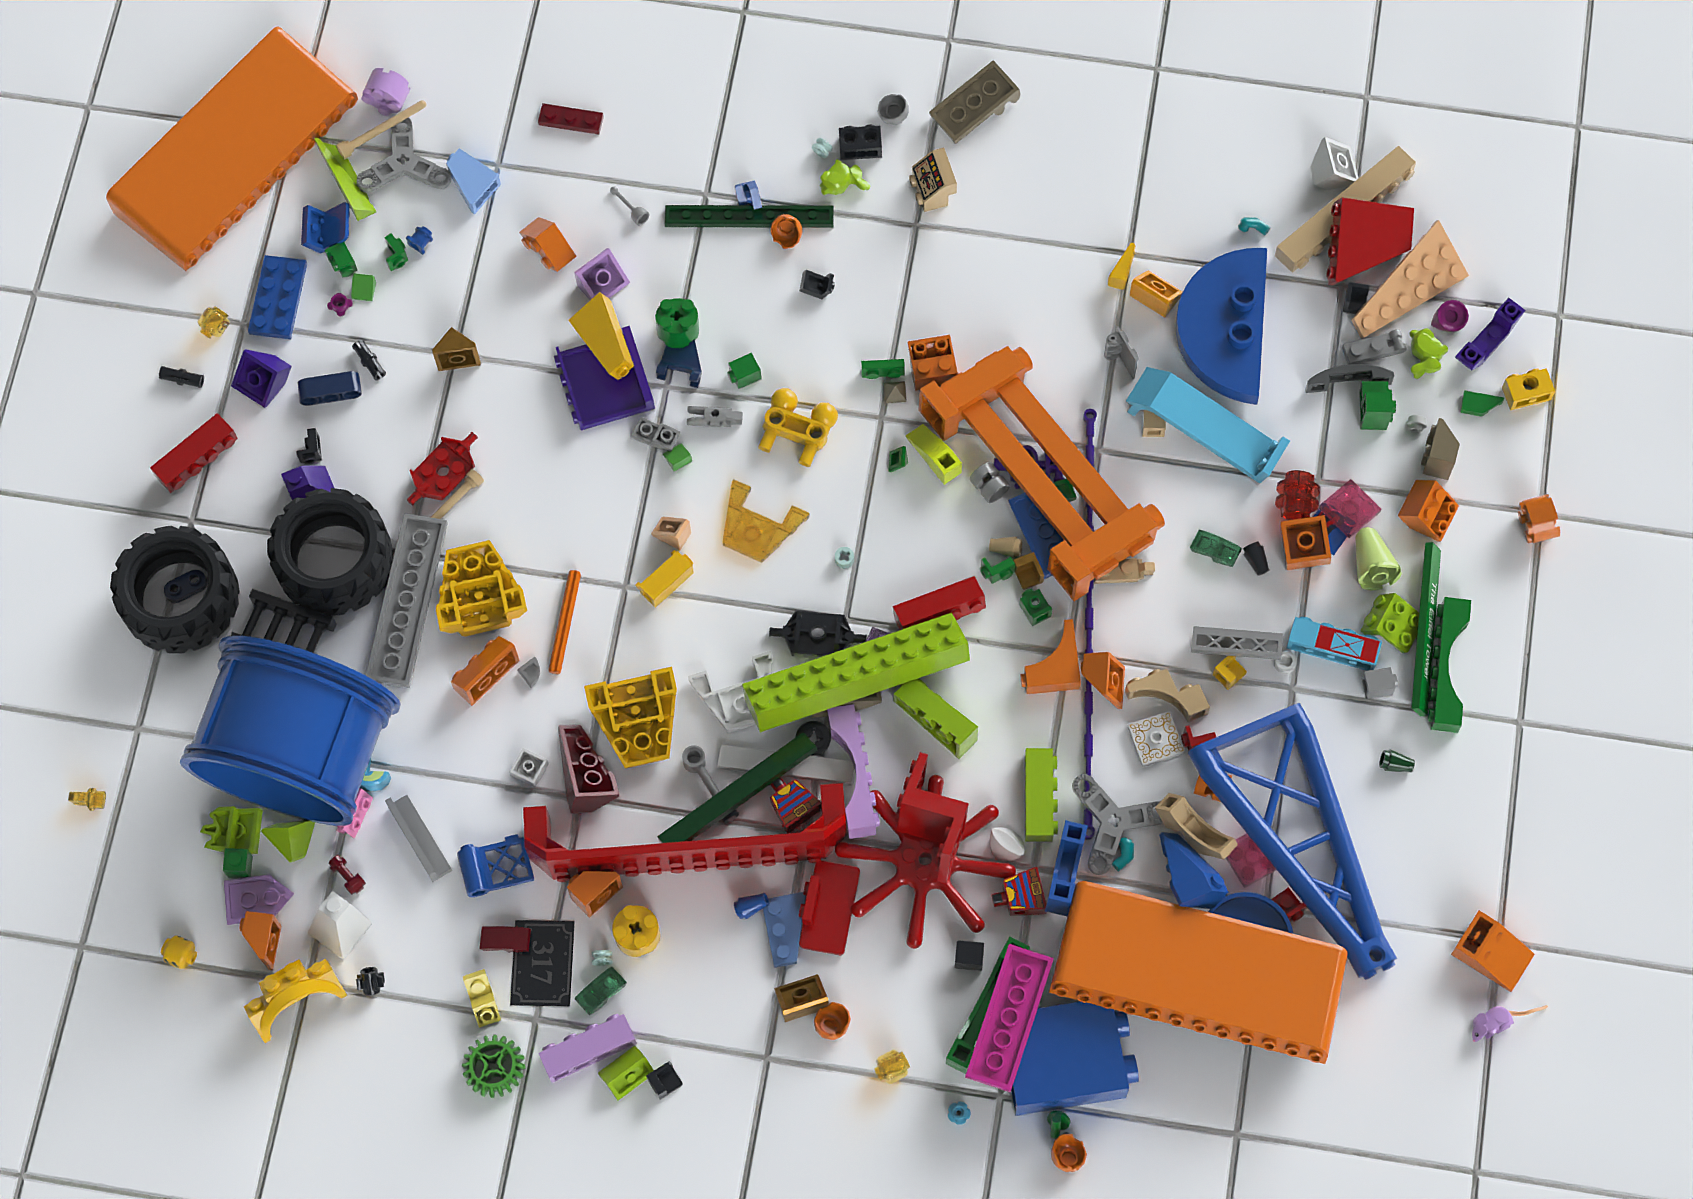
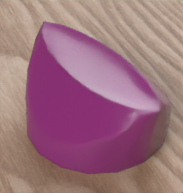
M1448 300L1436 310L1431 326L1446 332L1459 331L1468 322V310L1460 301Z

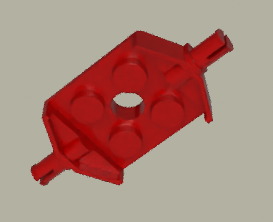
M471 432L462 441L441 437L442 442L414 471L412 469L409 470L416 489L406 499L407 502L413 506L421 497L440 501L444 500L466 477V474L475 467L470 454V446L478 439V436ZM443 467L449 469L447 475H438L439 469Z

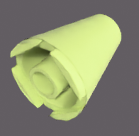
M1369 527L1362 528L1355 536L1358 583L1361 585V588L1370 591L1383 589L1382 585L1387 583L1390 586L1393 585L1402 575L1398 562L1375 529Z

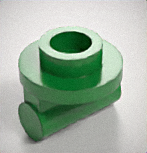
M1055 1110L1048 1114L1047 1121L1051 1125V1138L1057 1139L1060 1136V1130L1068 1129L1071 1121L1066 1113Z

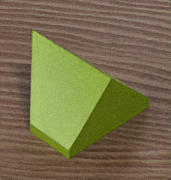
M300 820L277 823L262 828L261 832L291 863L306 856L315 822Z

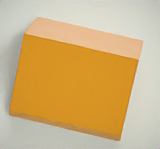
M1149 270L1133 279L1130 290L1132 298L1164 318L1183 293V291Z

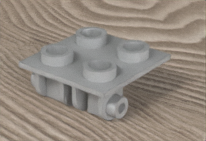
M1116 325L1115 333L1108 335L1106 338L1104 357L1109 361L1120 357L1132 379H1135L1137 362L1139 360L1138 354L1134 348H1130L1126 333L1121 331L1118 325Z

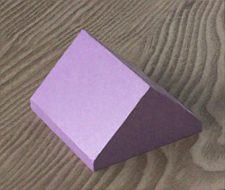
M606 248L574 272L577 286L589 300L599 292L610 298L630 283L609 248Z

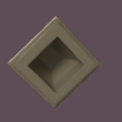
M905 381L884 383L885 404L907 402Z

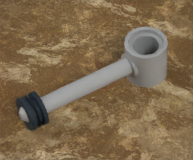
M696 745L687 747L682 754L684 768L690 773H698L713 797L720 791L705 769L706 760L703 749ZM696 755L700 760L697 763H690L688 761L689 757ZM736 809L722 819L724 824L734 821L739 816V812Z

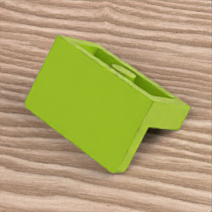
M633 1046L600 1070L598 1075L606 1083L614 1097L620 1100L647 1080L646 1075L653 1072L654 1069L636 1046Z

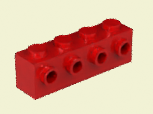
M216 413L153 464L150 469L158 481L172 493L174 490L180 489L190 477L199 474L206 464L215 461L222 451L232 447L238 438L229 424Z
M972 576L892 607L899 630L949 613H952L954 618L959 620L961 617L978 613L985 609L986 602L985 595L976 577Z

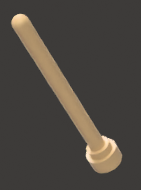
M424 100L417 102L350 142L342 141L336 145L338 152L344 160L352 156L351 153L354 152L355 148L424 109L427 105Z
M471 469L466 474L463 485L431 518L441 519L471 488L479 487L484 482L481 475L474 469Z

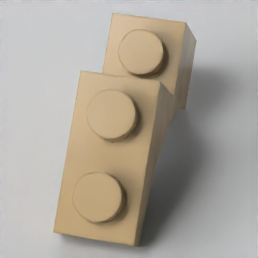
M1160 669L1153 670L1147 677L1142 679L1140 677L1133 678L1125 687V694L1128 700L1136 697L1162 699L1175 706L1183 714L1187 722L1209 713L1210 706L1200 685L1192 686V684H1188L1178 692L1168 669L1162 671Z
M1168 793L1155 807L1165 827L1182 832L1187 843L1199 854L1224 860L1238 845L1235 838L1219 832L1205 822L1193 810L1184 796Z

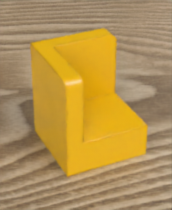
M1227 656L1213 671V676L1227 690L1233 687L1247 673L1235 660L1236 656Z

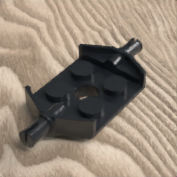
M795 611L783 628H769V637L784 638L792 656H794V653L826 656L849 648L853 643L867 642V634H854L845 615ZM816 628H821L824 634L821 637H814L812 631Z

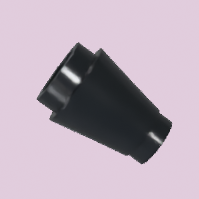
M1259 541L1243 548V555L1257 573V576L1270 571L1264 546H1261Z

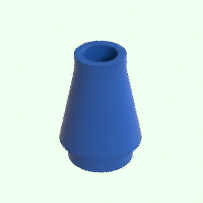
M766 893L738 898V901L734 902V909L740 919H748L770 903Z

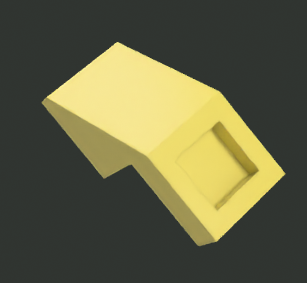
M485 969L462 976L479 1028L501 1021Z

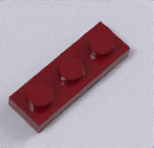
M542 103L538 124L540 126L600 135L604 115L602 112Z

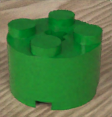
M681 298L662 300L655 314L658 338L671 348L688 346L699 335L698 311L694 302Z

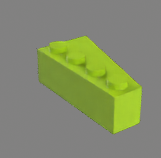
M918 678L906 682L893 694V701L958 759L977 742L978 726L943 700L940 695L930 690L923 680Z

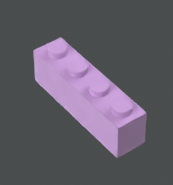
M614 1014L608 1017L605 1023L600 1025L592 1024L585 1028V1032L579 1035L574 1033L566 1036L563 1039L564 1041L557 1045L552 1043L543 1047L542 1052L538 1054L551 1082L560 1080L637 1044L625 1015L619 1016V1014Z

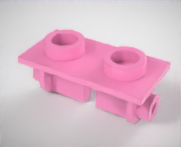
M360 788L355 799L357 810L353 815L352 823L346 826H337L336 831L342 834L346 832L352 838H355L370 808L373 797Z

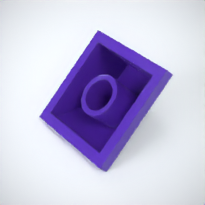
M245 349L243 350L231 387L265 408L286 384L292 366L276 355Z
M299 466L281 474L292 500L297 497L306 498L305 493L317 489L331 492V488H335L326 466Z

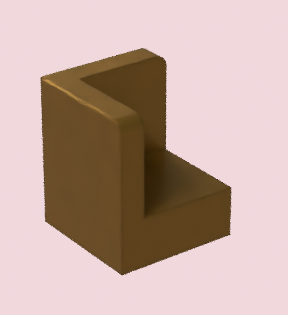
M1034 552L1013 560L1015 563V574L1023 590L1043 583L1044 573Z

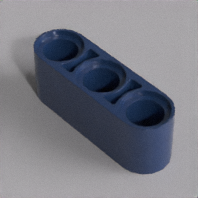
M355 371L309 377L297 382L299 402L305 406L355 399L362 395L360 376Z

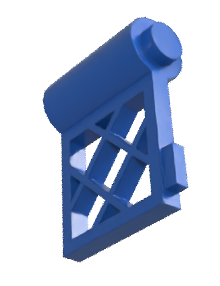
M518 834L505 837L503 842L482 847H474L473 844H467L460 847V851L457 852L468 897H479L490 891L534 881L532 867L525 849L524 837L519 838ZM520 844L522 852L518 859L507 853L510 846ZM494 850L500 853L501 856L496 864L487 860L485 852ZM504 856L515 862L509 872L498 866ZM519 864L527 869L528 876L519 878L512 873ZM495 870L507 875L503 882L493 884L491 876Z

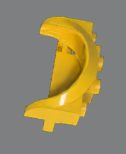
M300 959L260 981L259 985L263 995L251 1000L243 1007L266 1044L271 1041V1025L282 1010L310 994L326 992L334 994L339 998H344L347 996V993L328 960L324 959L316 962L306 970Z

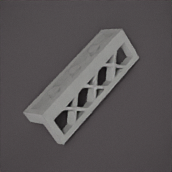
M1193 626L1191 653L1281 660L1283 633Z
M408 795L395 802L392 801L391 797L386 799L385 803L432 882L452 871L450 865Z

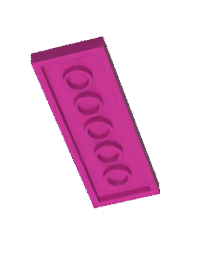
M1012 944L1008 945L965 1078L1011 1093L1054 958Z

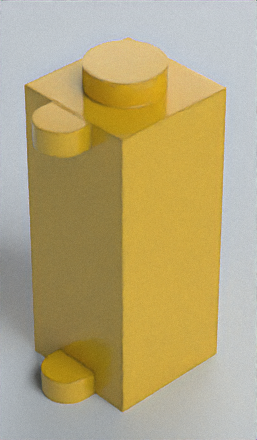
M673 550L670 553L672 556L642 583L637 582L635 584L640 593L655 608L694 574L693 562L686 554L682 556L678 551Z

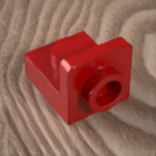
M1289 887L1271 899L1284 910L1290 921L1296 922L1305 915L1306 905L1298 900Z

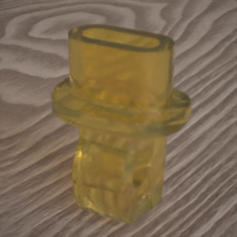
M89 788L87 792H69L68 801L74 805L87 806L90 811L104 809L106 791H97L96 788Z

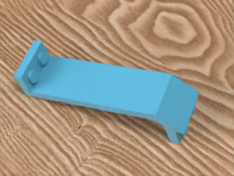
M1146 367L1126 400L1131 405L1127 412L1132 416H1135L1140 410H1148L1258 483H1261L1270 476L1290 442L1284 436L1278 441L1272 440L1171 372Z

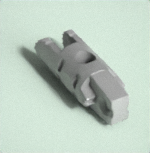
M688 406L687 408L689 414L704 415V418H687V425L713 427L742 425L743 412L732 411V408Z

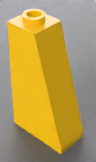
M599 292L568 321L606 371L619 380L629 373L634 364L612 302L608 297Z

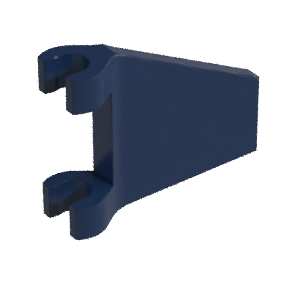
M695 340L683 348H671L666 345L662 359L656 369V373H658L656 378L665 381L668 369L690 374V387L698 388L702 370Z

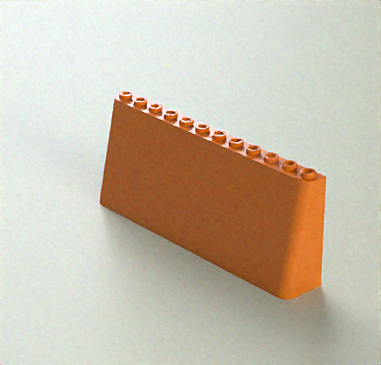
M277 26L108 190L106 200L115 216L183 270L187 271L190 267L196 265L199 258L205 252L211 250L213 244L219 238L226 235L228 229L234 223L240 221L242 215L248 209L255 206L257 200L263 194L269 192L271 186L277 180L284 177L286 171L292 165L298 163L300 157L306 151L312 149L315 143L314 138L325 136L329 128L334 123L339 122L348 109L355 106L358 100L357 93L287 32Z
M1080 881L1076 883L1049 993L1079 1000L1083 1003L1095 1004L1106 1009L1122 1011L1129 1015H1137L1153 1021L1168 1023L1176 1027L1191 1029L1199 1033L1214 1035L1222 1039H1230L1245 1045L1257 1046L1268 1051H1276L1292 1057L1325 1064L1329 1054L1348 953L1345 948L1339 945L1190 907L1179 906V904L1089 881Z

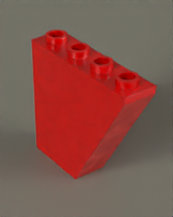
M1344 197L1333 203L1331 208L1333 224L1329 232L1332 239L1328 249L1330 265L1326 271L1328 285H1335L1411 250L1414 208Z

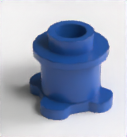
M424 226L416 227L415 233L412 236L407 235L405 238L408 241L407 244L422 255L425 253L424 247L433 241L432 232Z

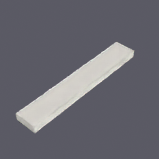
M721 745L718 768L748 772L776 751ZM809 756L782 776L852 785L854 766L852 761Z

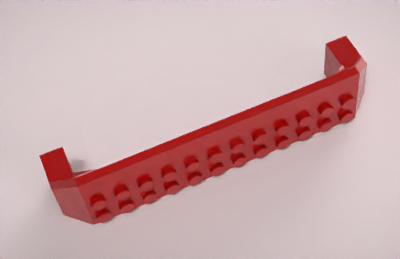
M843 783L820 785L822 816L801 833L593 849H566L552 840L551 818L546 806L523 807L525 849L529 859L549 877L558 882H568L574 875H580L583 871L617 872L619 875L625 874L627 877H636L639 873L660 875L663 871H671V873L678 874L689 869L703 872L707 868L715 867L718 870L730 869V866L751 868L755 864L769 867L781 862H785L787 865L798 864V861L807 860L809 863L820 862L821 859H826L833 852L836 845L847 836Z

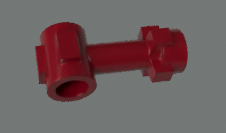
M334 856L328 863L331 866L330 869L333 873L338 871L346 880L344 887L351 895L354 893L358 894L364 889L363 886L366 882L358 873L353 876L345 866L347 861L344 857Z

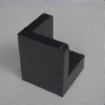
M1349 282L1342 312L1356 314L1367 301L1370 285Z
M958 940L956 944L955 968L982 971L984 943Z
M670 1061L646 1075L659 1100L683 1085Z

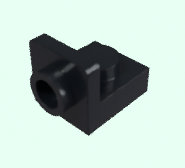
M316 428L307 429L308 437L304 438L306 449L296 451L300 463L313 464L316 461L322 460L320 436Z

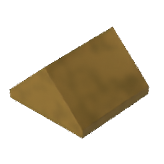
M452 327L432 349L438 371L481 365L476 344Z
M818 974L774 988L785 1022L816 1013L820 1008L829 1005L827 994Z

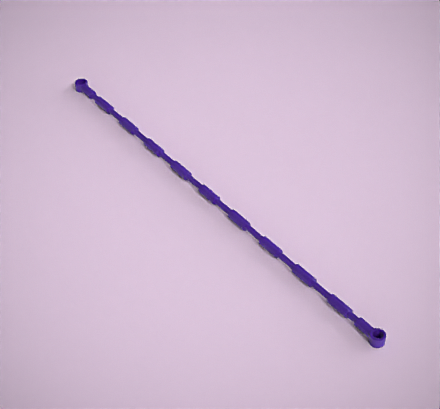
M1087 409L1083 416V420L1086 422V459L1094 467L1093 437L1097 413L1094 409ZM1092 414L1094 417L1088 418L1086 415ZM1085 501L1087 525L1094 532L1092 509ZM1094 579L1090 581L1089 590L1086 594V649L1084 654L1093 653L1092 630L1094 608H1092V589L1094 588ZM1086 679V691L1084 692V714L1086 715L1084 757H1086L1085 774L1091 776V757H1093V734H1091L1093 692L1092 684ZM1084 780V792H1088L1090 785L1088 781ZM1085 806L1084 825H1088L1087 829L1092 831L1091 835L1085 836V840H1090L1094 837L1095 828L1093 827V815Z

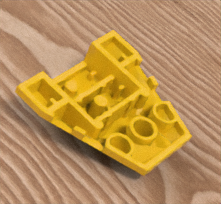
M490 540L446 550L442 571L443 581L442 586L439 588V604L436 605L440 631L447 633L458 632L461 636L465 637L509 627L512 624V619L520 618L528 611L523 589L517 584L513 574L507 569L503 559Z
M672 666L650 671L651 674L609 684L604 681L584 686L588 707L625 769L670 758L677 693Z

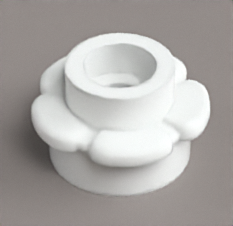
M1411 415L1406 422L1411 432L1420 433L1423 429L1427 428L1426 418L1423 416Z

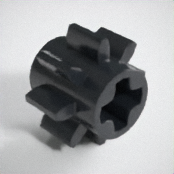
M376 967L363 968L356 979L357 990L363 989L365 995L379 993L381 991L380 988L384 987L385 983L384 972L378 973Z

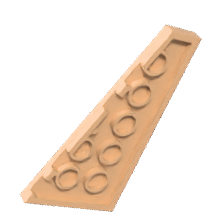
M1439 220L1433 223L1428 232L1421 237L1416 246L1409 251L1391 272L1387 280L1379 286L1375 294L1351 319L1360 338H1365L1469 276Z

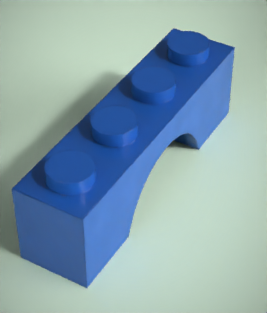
M1065 820L1045 912L1068 916L1088 825Z

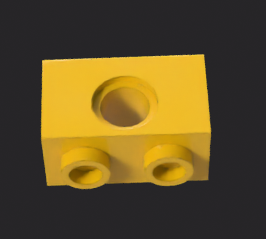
M1538 368L1532 369L1522 375L1512 374L1505 379L1502 386L1510 410L1550 401L1555 393L1547 368L1542 370ZM1524 385L1530 386L1532 390L1524 388Z

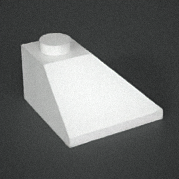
M1324 137L1310 166L1312 181L1315 186L1326 190L1349 187L1359 179L1351 148Z
M332 891L318 908L308 934L344 960L370 928L372 922L349 902Z

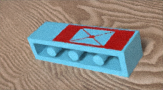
M1295 617L1286 649L1369 671L1375 669L1382 640H1378L1373 635L1363 636L1356 634L1351 629L1342 630L1334 628L1329 623H1316L1308 617Z

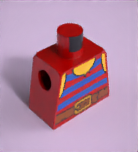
M780 777L770 784L775 791L770 796V803L787 834L822 810L820 800L798 780L794 779L786 784Z
M1033 867L1004 879L1002 883L1003 892L991 894L993 906L1007 905L1010 916L1047 914L1045 912L1046 900L1038 867Z

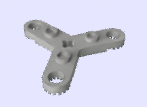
M409 117L400 122L407 124L405 129H397L396 126L398 124L391 127L392 155L372 165L371 168L361 171L362 173H359L357 176L358 188L366 193L382 187L403 174L437 189L447 188L451 183L449 170L414 154L413 126ZM404 158L406 162L404 165H401V159ZM438 175H444L446 179L443 180V182H437V180H435V177ZM370 178L373 182L366 186V184L363 185L362 180Z
M1081 774L1073 780V792L1100 823L1087 863L1089 870L1095 875H1103L1110 870L1123 831L1163 823L1161 819L1152 817L1151 812L1160 803L1159 801L1118 808L1091 776ZM1080 780L1088 781L1090 785L1088 792L1080 791L1078 788ZM1111 814L1115 818H1119L1116 827H1114L1113 823L1108 822V819L1112 817ZM1097 857H1101L1105 861V867L1102 870L1094 867L1093 863Z

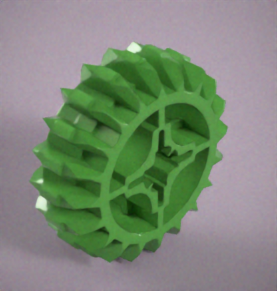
M496 1034L492 1036V1041H489L488 1036H484V1043L481 1044L478 1039L475 1041L478 1046L477 1048L473 1046L468 1047L472 1053L471 1055L464 1054V1059L469 1062L462 1063L463 1069H467L463 1072L464 1078H469L466 1081L468 1086L474 1085L472 1090L475 1093L481 1089L480 1094L485 1097L489 1091L490 1097L494 1098L495 1092L498 1091L500 1097H503L504 1089H507L509 1093L512 1092L511 1084L519 1086L516 1078L521 1079L524 1077L523 1073L518 1070L526 1068L525 1064L520 1063L525 1058L524 1055L519 1054L521 1051L520 1047H514L515 1042L513 1040L506 1044V1036H502L500 1041H498ZM489 1050H501V1052L498 1051L495 1055L488 1056L485 1054V1052ZM508 1054L512 1058L510 1073L503 1068V1064L506 1061L505 1057ZM478 1059L484 1064L480 1078L476 1076L475 1072ZM487 1061L490 1064L497 1062L500 1071L498 1069L491 1070ZM493 1077L503 1079L497 1083H486V1081H490Z

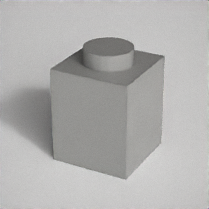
M1391 667L1364 671L1361 678L1366 699L1392 696L1396 687H1398L1397 676L1392 674Z

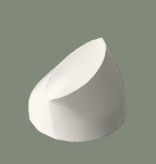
M993 828L991 830L990 850L996 860L1002 863H1011L1018 860L1024 854V842L1016 832L1006 828Z

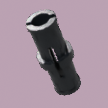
M363 339L358 340L361 348L355 342L352 345L353 350L360 357L363 367H367L373 379L380 380L377 371L382 378L386 375V371L378 363L375 353H371Z
M161 366L159 370V379L173 381L177 385L183 386L186 384L202 388L204 384V375L190 373L186 369L180 368L177 370Z

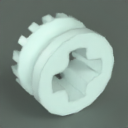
M818 138L816 143L812 145L813 151L823 158H827L828 152L833 150L829 142L826 143V140L823 138Z
M841 547L835 552V563L837 566L843 569H848L854 563V552L850 548ZM841 554H844V555L849 554V556H848V560H849V561H847V562H846L845 560H841V561H840V559H841Z
M595 950L592 952L594 957L592 965L601 966L603 964V966L613 964L612 959H610L612 951Z

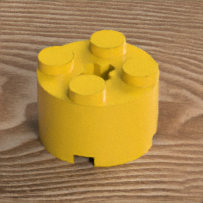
M628 905L616 915L612 926L613 936L617 946L624 954L640 957L641 955L649 954L657 947L660 941V928L657 918L651 910L643 906ZM640 928L641 932L633 934L632 930Z

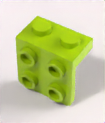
M1396 593L1380 594L1374 600V606L1365 617L1360 631L1364 635H1380L1401 653H1408L1417 637L1419 612Z

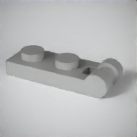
M1395 329L1386 334L1345 343L1342 349L1348 364H1361L1404 353L1407 347L1401 340L1402 333L1400 329ZM1393 341L1394 346L1389 347L1388 342Z

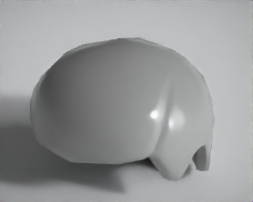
M890 94L884 96L879 102L877 112L882 121L887 124L896 125L902 123L907 118L909 105L901 94Z

